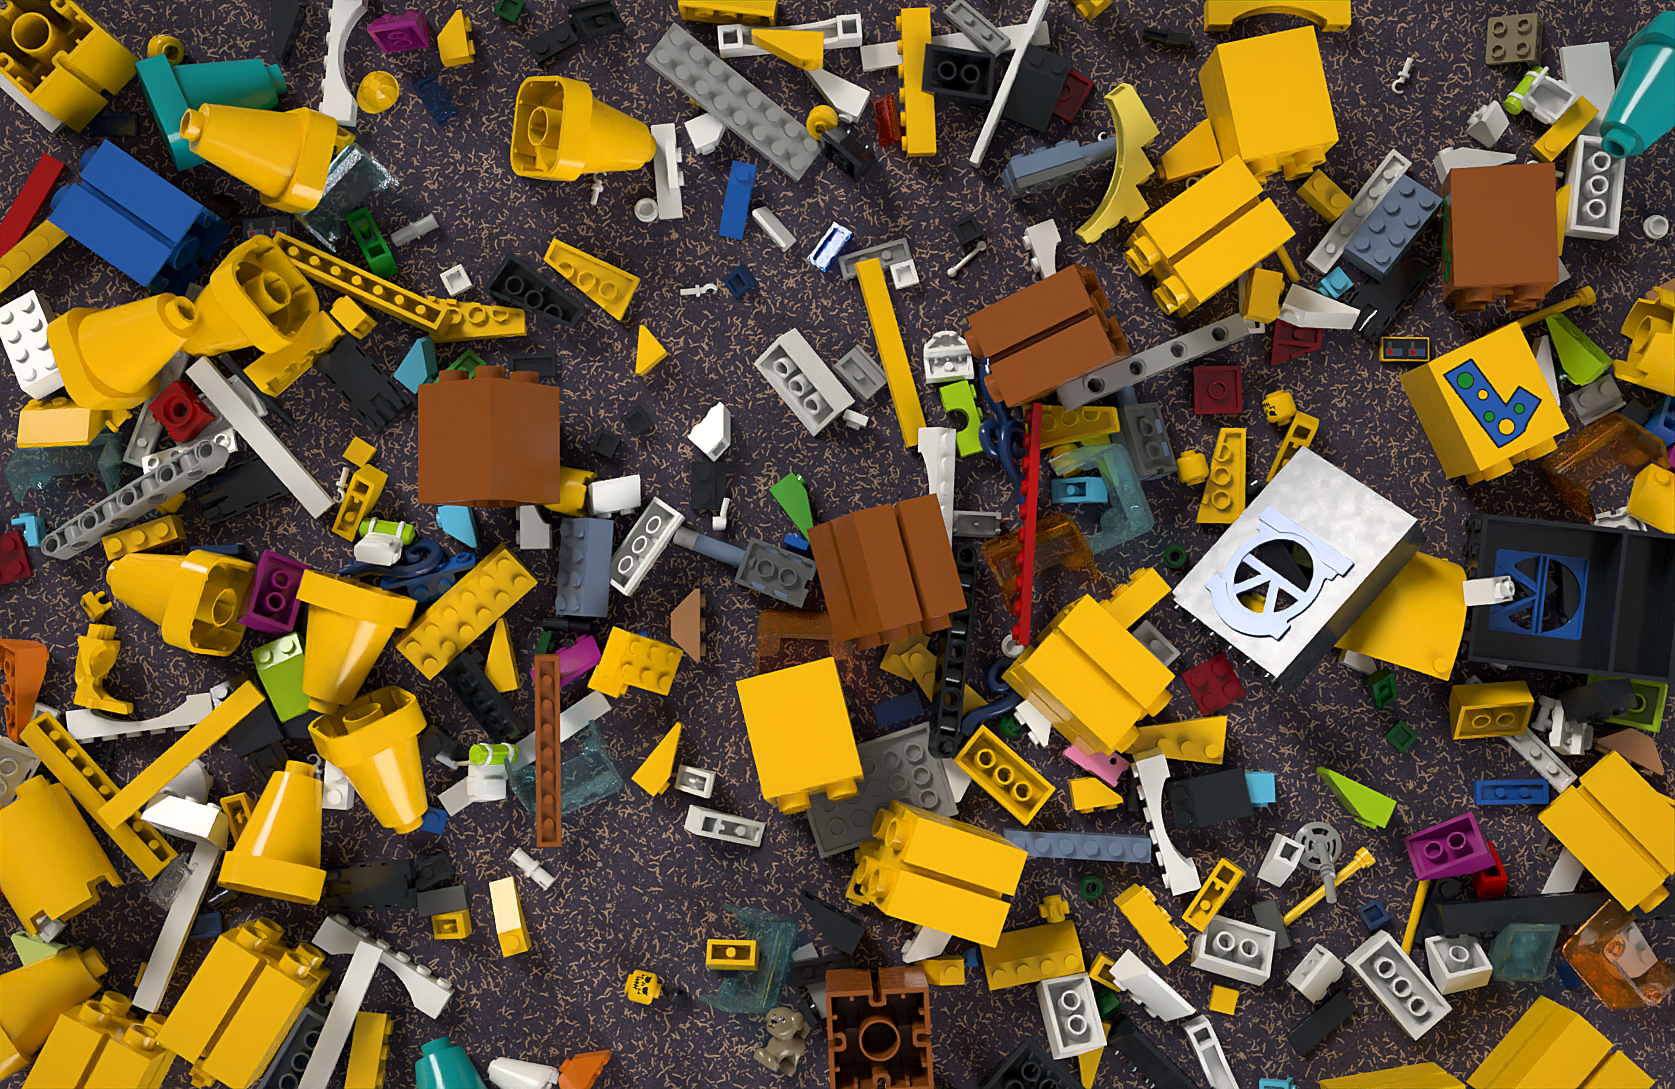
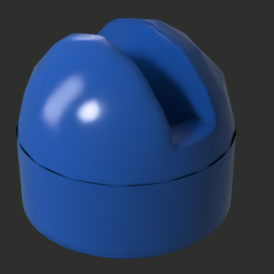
M977 946L968 948L963 952L962 957L967 958L964 961L965 965L968 967L982 965L981 952Z

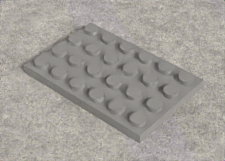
M929 721L857 744L866 782L857 784L858 797L831 803L826 792L809 796L812 808L806 810L821 858L858 847L861 841L878 839L872 836L873 822L881 808L888 810L891 799L946 817L959 814L942 760L933 758L928 752Z

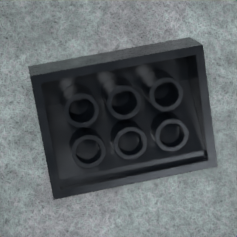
M1125 1015L1109 1031L1107 1047L1117 1056L1121 1053L1127 1059L1124 1063L1133 1072L1139 1070L1144 1075L1142 1080L1150 1088L1201 1089L1189 1075Z
M1029 1035L999 1061L977 1085L978 1089H1086Z

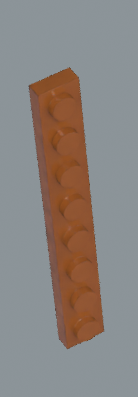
M535 654L537 847H561L560 654Z

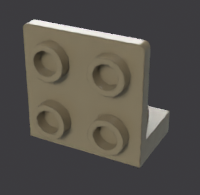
M1528 13L1489 18L1486 64L1526 62L1530 68L1533 66L1541 67L1543 21L1539 14Z

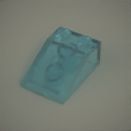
M1510 923L1491 942L1487 954V959L1493 968L1492 975L1494 980L1543 981L1560 930L1559 924Z

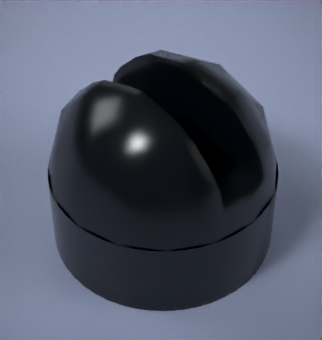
M1254 477L1245 483V494L1250 498H1256L1263 490L1261 484Z
M676 987L671 990L667 1000L684 1008L688 1000V993L684 990L683 994L680 995L678 994L680 987Z

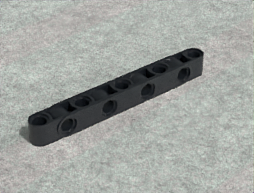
M963 545L952 550L967 608L949 613L952 627L941 629L939 633L928 752L935 759L951 758L957 750L977 581L978 553L971 545ZM961 551L967 556L966 562H963L960 557ZM951 646L956 649L955 657L950 654ZM946 694H948L951 698V703L949 706L945 703L944 700ZM941 742H943L946 747L944 754H942L939 750V745Z

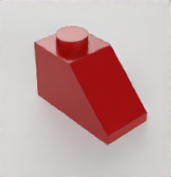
M1487 841L1496 865L1471 874L1472 883L1479 899L1503 897L1508 880L1492 841Z

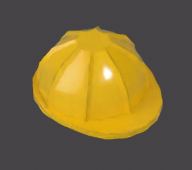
M371 72L364 77L359 86L356 98L359 107L370 114L380 113L390 108L399 97L400 89L398 82L387 72Z

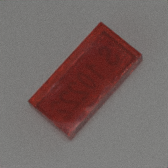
M886 94L872 102L881 148H887L902 141L894 95Z

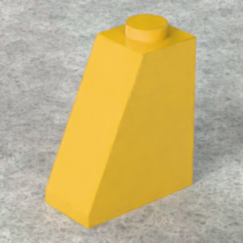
M1209 119L1203 120L1158 160L1155 170L1158 179H1162L1164 185L1214 171L1222 165Z

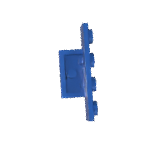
M464 552L456 557L442 558L434 569L417 577L393 578L382 576L381 588L385 591L406 585L410 598L417 600V604L439 599L458 582L455 572L476 567V553Z

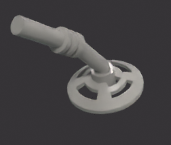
M1310 822L1297 832L1294 841L1301 844L1303 836L1307 837L1304 842L1305 852L1302 853L1299 861L1310 869L1320 870V877L1324 881L1326 900L1328 903H1335L1337 898L1334 879L1336 878L1334 863L1341 854V838L1331 825L1324 822ZM1323 828L1328 833L1326 836L1322 834L1314 835L1311 829ZM1335 839V842H1336V850H1335L1334 855L1332 856V855H1331L1332 852H1333V841H1332V840ZM1312 856L1319 858L1321 864L1311 863L1309 859Z

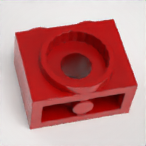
M174 380L148 406L153 412L152 417L159 424L164 425L169 431L168 435L170 438L178 443L193 441L217 418L192 388L182 381ZM185 405L186 414L183 416L182 408Z

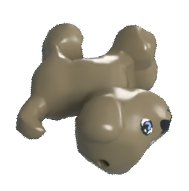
M786 1007L773 1008L765 1017L767 1023L766 1030L773 1037L765 1048L756 1049L753 1058L776 1072L779 1068L782 1070L781 1072L792 1077L796 1071L798 1060L805 1050L804 1039L809 1034L811 1028L801 1013H795Z

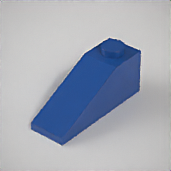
M733 160L719 236L742 240L757 176L756 165Z
M1664 393L1660 396L1651 412L1652 414L1645 423L1640 439L1641 442L1660 453L1675 442V397Z

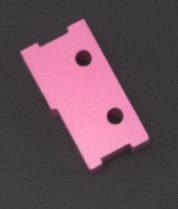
M1073 744L1067 747L1061 754L1062 757L1068 759L1075 766L1080 765L1083 767V772L1088 771L1110 788H1114L1117 785V779L1131 764L1115 752L1108 757L1103 752L1085 756Z

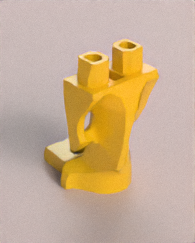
M89 624L87 636H79L77 639L79 645L75 669L77 689L73 703L85 706L86 708L101 709L121 714L133 713V703L114 699L102 687L103 678L107 679L109 670L116 662L120 651V641L114 640L116 627L105 624Z

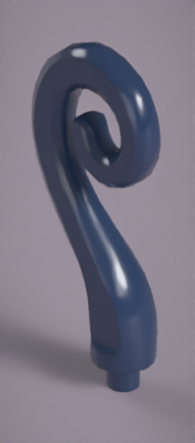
M985 358V365L980 367V385L999 423L994 419H987L982 422L979 427V441L983 451L990 458L996 460L1000 459L998 447L992 443L989 431L992 432L993 439L998 440L1000 428L1011 418L1004 400L995 403L986 388L984 377L992 374L989 367L991 362L988 358ZM1012 433L1010 441L1014 440V433Z
M1009 420L1000 428L998 451L1004 470L1015 487L1020 508V505L1024 503V495L1020 494L1021 481H1025V476L1017 467L1013 457L1016 459L1026 457L1027 448L1023 447V437L1027 430L1020 421ZM1013 432L1019 438L1020 447L1017 441H1010Z
M421 539L412 542L405 548L403 560L409 564L407 566L372 564L356 561L355 558L346 561L347 566L339 568L341 578L350 575L351 579L372 574L393 578L417 577L431 571L440 563L443 558V548L435 540ZM420 550L430 551V555L425 560H423L421 555L414 554Z
M1000 657L989 664L985 672V680L992 691L1004 693L1010 688V685L1005 680L998 682L995 675L999 669H1008L1016 659ZM1012 689L1010 694L1003 700L976 707L966 712L961 718L958 744H961L964 738L969 739L982 721L999 716L1015 707L1022 699V696Z

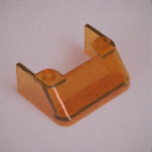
M1617 412L1602 416L1542 460L1544 473L1566 504L1591 522H1595L1597 519L1590 492L1585 487L1619 462H1623L1628 466H1639L1650 459L1666 470L1671 468L1665 441Z
M1060 512L1036 521L1033 574L1063 563L1064 567L1069 570H1079L1086 566L1094 580H1096L1099 576L1092 550L1068 513ZM1022 527L988 540L981 547L996 590L1009 614L1013 613L1009 597L1018 593L1015 592V579L1019 577L1020 568L1016 567L1017 553H1021V543H1018L1017 537L1018 530L1022 529Z
M768 608L760 613L757 625L754 677L761 674V656L770 657L779 651L780 638L829 640V652L832 657L837 660H847L846 685H851L853 639L836 643L828 611Z
M1609 899L1565 943L1562 951L1563 956L1598 998L1610 1009L1618 1011L1655 1006L1675 988V968L1657 958L1658 961L1633 982L1616 961L1622 956L1626 948L1625 941L1620 934L1637 917L1632 912Z

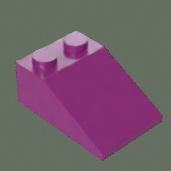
M412 10L407 11L405 15L398 16L395 14H385L382 18L374 19L367 26V32L384 54L431 47L428 22L423 12Z
M264 550L243 597L236 622L278 638L291 633L301 600L297 599L296 595L304 570H310L311 566L270 550Z
M1472 811L1403 838L1419 881L1473 874L1496 865L1481 825Z

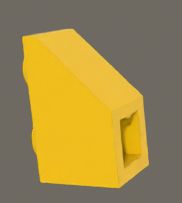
M456 10L437 37L440 58L445 67L473 63L472 55L476 54L474 41L469 40L468 32L472 31L471 21L469 17L464 15L462 10Z
M1093 776L1068 780L1072 807L1075 810H1079V813L1093 812V807L1103 806L1104 810L1118 808V803H1123L1121 796Z

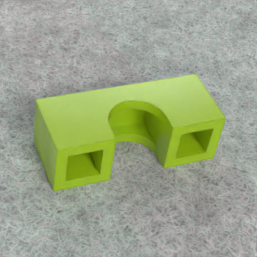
M964 380L939 388L945 413L960 411L966 416L968 421L967 428L956 433L955 446L959 458L983 452L979 441V427L984 418L981 408H976L973 400L977 398L973 384L969 385L968 380Z

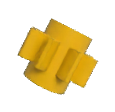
M1061 895L1044 897V904L1039 905L1040 915L1042 918L1047 917L1048 923L1064 921L1065 914L1070 913L1068 901L1062 900Z
M198 1059L189 1072L193 1079L191 1084L199 1089L205 1085L210 1088L217 1080L201 1069L207 1059L204 1061Z

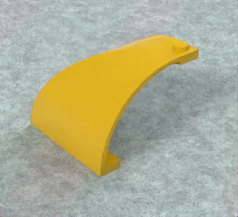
M1418 551L1333 647L1377 658L1448 681L1460 645L1467 611L1462 582L1467 581L1464 569L1456 563Z

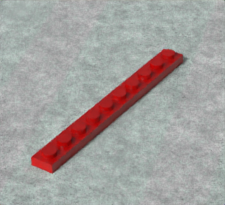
M1032 403L1029 409L1025 410L1024 422L1028 424V433H1024L1023 447L1027 448L1026 457L1022 459V471H1025V481H1021L1020 494L1024 495V503L1019 508V519L1023 520L1022 529L1018 530L1017 537L1018 543H1021V553H1017L1016 567L1020 568L1019 577L1015 579V592H1018V601L1014 602L1013 615L1017 616V624L1012 628V640H1016L1015 646H1029L1042 403Z

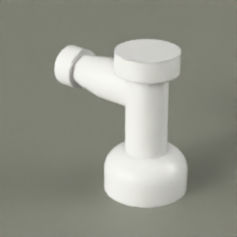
M1540 695L1538 702L1541 708L1535 723L1532 722L1531 728L1545 732L1546 728L1552 730L1553 720L1548 719L1551 709H1555L1556 700Z

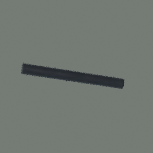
M227 352L219 356V359L288 427L295 422V419L270 395L263 393L243 371L244 369Z

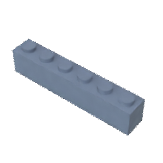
M1003 828V837L1027 851V856L1150 863L1152 838L1146 835Z

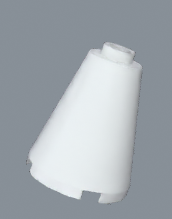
M504 1057L493 1060L487 1071L490 1074L489 1080L500 1089H551V1083L557 1084L559 1075L558 1069L552 1066Z

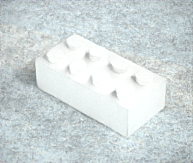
M1579 135L1568 144L1564 186L1567 184L1571 185L1564 236L1606 241L1618 235L1626 158L1619 159L1606 153L1601 146L1602 137Z
M32 290L0 308V337L21 389L36 400H39L63 387L64 383L46 335L47 326L56 318L49 302Z
M1381 929L1344 960L1402 1030L1415 1041L1452 1010L1451 1006L1390 934Z

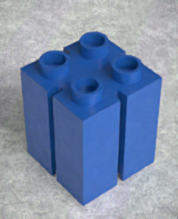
M107 139L104 140L101 146L94 145L83 154L79 164L80 169L83 170L79 175L84 179L80 185L75 183L72 186L65 185L55 193L50 205L54 211L48 218V221L145 288L157 294L171 293L184 297L190 282L194 283L203 271V268L197 265L196 261L201 257L209 262L231 232L233 226Z

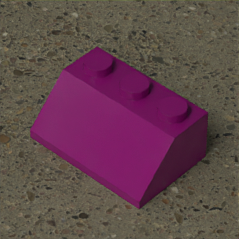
M586 633L575 640L576 645L568 649L566 645L554 652V654H560V689L593 670L600 663L604 649L595 635L589 636ZM532 670L530 674L535 684V673Z

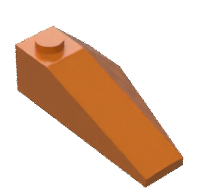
M0 639V670H4L6 675V682L1 685V689L9 701V705H6L4 708L8 738L18 744L23 742L19 735L29 724L46 672L49 651L45 645L37 641Z
M611 1050L575 1054L572 1060L566 1058L558 1069L562 1072L558 1078L560 1089H591L596 1078L603 1070V1065H606L613 1052Z

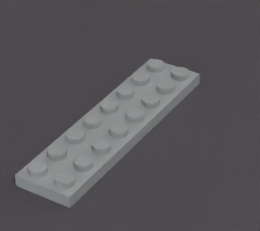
M675 22L646 58L645 62L795 182L799 181L821 151V141L812 138L806 127Z

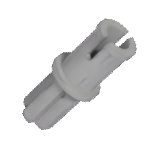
M431 213L429 216L414 223L411 221L410 225L392 233L391 238L396 246H401L415 238L420 239L421 235L438 228L439 225Z

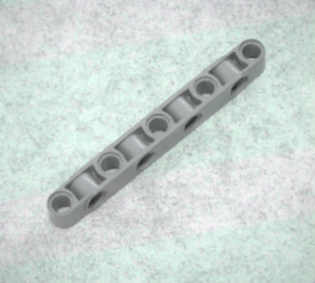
M1237 313L1058 387L1056 392L1065 412H1068L1249 336L1250 333L1241 313ZM1212 333L1217 335L1218 340L1213 338ZM1171 349L1176 351L1178 358L1173 356ZM1130 366L1136 369L1137 375L1130 371ZM1088 383L1095 387V392L1088 388Z
M205 439L198 442L47 535L41 542V551L43 554L54 558L70 559L81 551L100 542L102 537L113 534L224 465L229 457L228 449L211 440Z

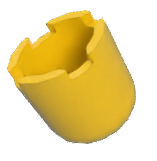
M560 466V504L544 506L550 510L574 517L588 518L589 513L586 512L588 506L585 497L586 487L594 483V478L597 477V474Z

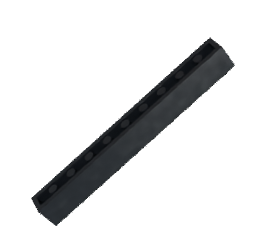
M1662 883L1670 894L1648 913H1645L1638 905L1628 911L1606 888L1432 903L1435 932L1444 935V938L1456 939L1460 938L1459 934L1466 933L1470 937L1483 936V932L1489 931L1494 935L1507 934V930L1515 929V932L1525 933L1530 932V928L1538 927V930L1547 931L1554 930V926L1562 925V928H1577V924L1585 923V926H1600V922L1608 921L1609 924H1624V920L1632 919V922H1647L1649 917H1655V920H1670V916L1675 915V885Z

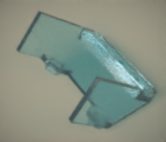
M355 142L347 146L330 164L325 188L317 206L311 211L292 214L334 253L337 249L331 243L336 242L341 236V226L339 223L345 218L344 215L349 214L371 190L382 192L389 187L391 182L397 187L400 183L375 158Z
M106 425L89 445L18 448L17 446L4 470L16 503L22 502L28 488H44L53 476L97 472L98 479L105 483L108 494L112 495L115 493L123 475L121 435L119 430L115 433Z
M1121 444L1082 446L1048 461L1057 476L1077 467L1082 470H1091L1095 467L1099 469L1113 508L1104 511L1100 516L1099 522L1102 532L1081 540L1090 557L1152 529L1154 517L1128 451Z
M593 719L588 721L593 736L584 741V754L561 764V816L619 791L624 784L607 741ZM508 757L504 758L510 787L536 822V766L526 765L517 770Z
M724 904L723 909L738 915L739 928L748 932L746 940H753L759 944V970H738L736 978L729 977L721 983L718 995L700 994L699 1000L723 1012L768 1014L771 1009L777 1008L780 1002L789 962L798 934V923L791 918L761 909Z

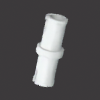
M520 847L509 858L525 872L524 875L527 878L531 877L545 891L556 880L540 866L541 863L538 860L534 861Z

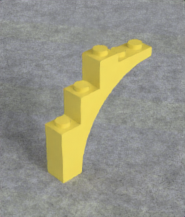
M1122 83L1104 96L1116 131L1117 154L1111 183L1101 204L1089 220L1075 231L1078 239L1087 244L1097 241L1105 230L1117 226L1121 218L1129 223L1136 222L1150 209L1136 185L1146 182L1149 179V175L1155 171L1141 147H1146L1154 142V137L1160 134L1130 84Z

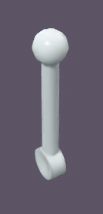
M979 241L977 247L954 268L948 269V276H956L957 271L979 251L985 250L986 243Z

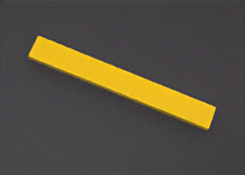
M879 258L857 262L854 266L906 448L918 445L919 428L927 427Z
M251 680L246 681L102 806L97 813L112 830L117 829L266 699L265 696Z

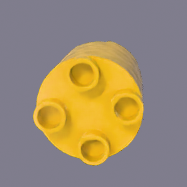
M1655 286L1653 291L1658 292L1659 296L1654 301L1639 298L1630 310L1621 328L1620 333L1633 341L1627 361L1615 359L1613 362V372L1619 379L1675 397V292Z
M43 775L33 777L14 789L19 798L18 801L5 808L3 805L0 806V889L30 938L42 933L36 920L48 915L52 921L59 917L65 922L100 901L96 886L107 879L116 888L123 884V881L63 784H51L50 780H45Z

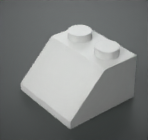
M639 474L594 482L587 486L585 497L589 516H597V519H607L612 517L611 513L620 512L621 516L635 513L634 509L641 506Z
M1468 933L1459 934L1460 938L1446 939L1444 935L1425 938L1430 973L1441 995L1485 986L1489 981L1493 968L1477 939L1468 936Z
M1316 944L1286 980L1307 999L1315 1003L1316 1000L1319 1001L1327 993L1326 988L1331 982H1336L1341 977L1342 969L1345 966L1330 951Z

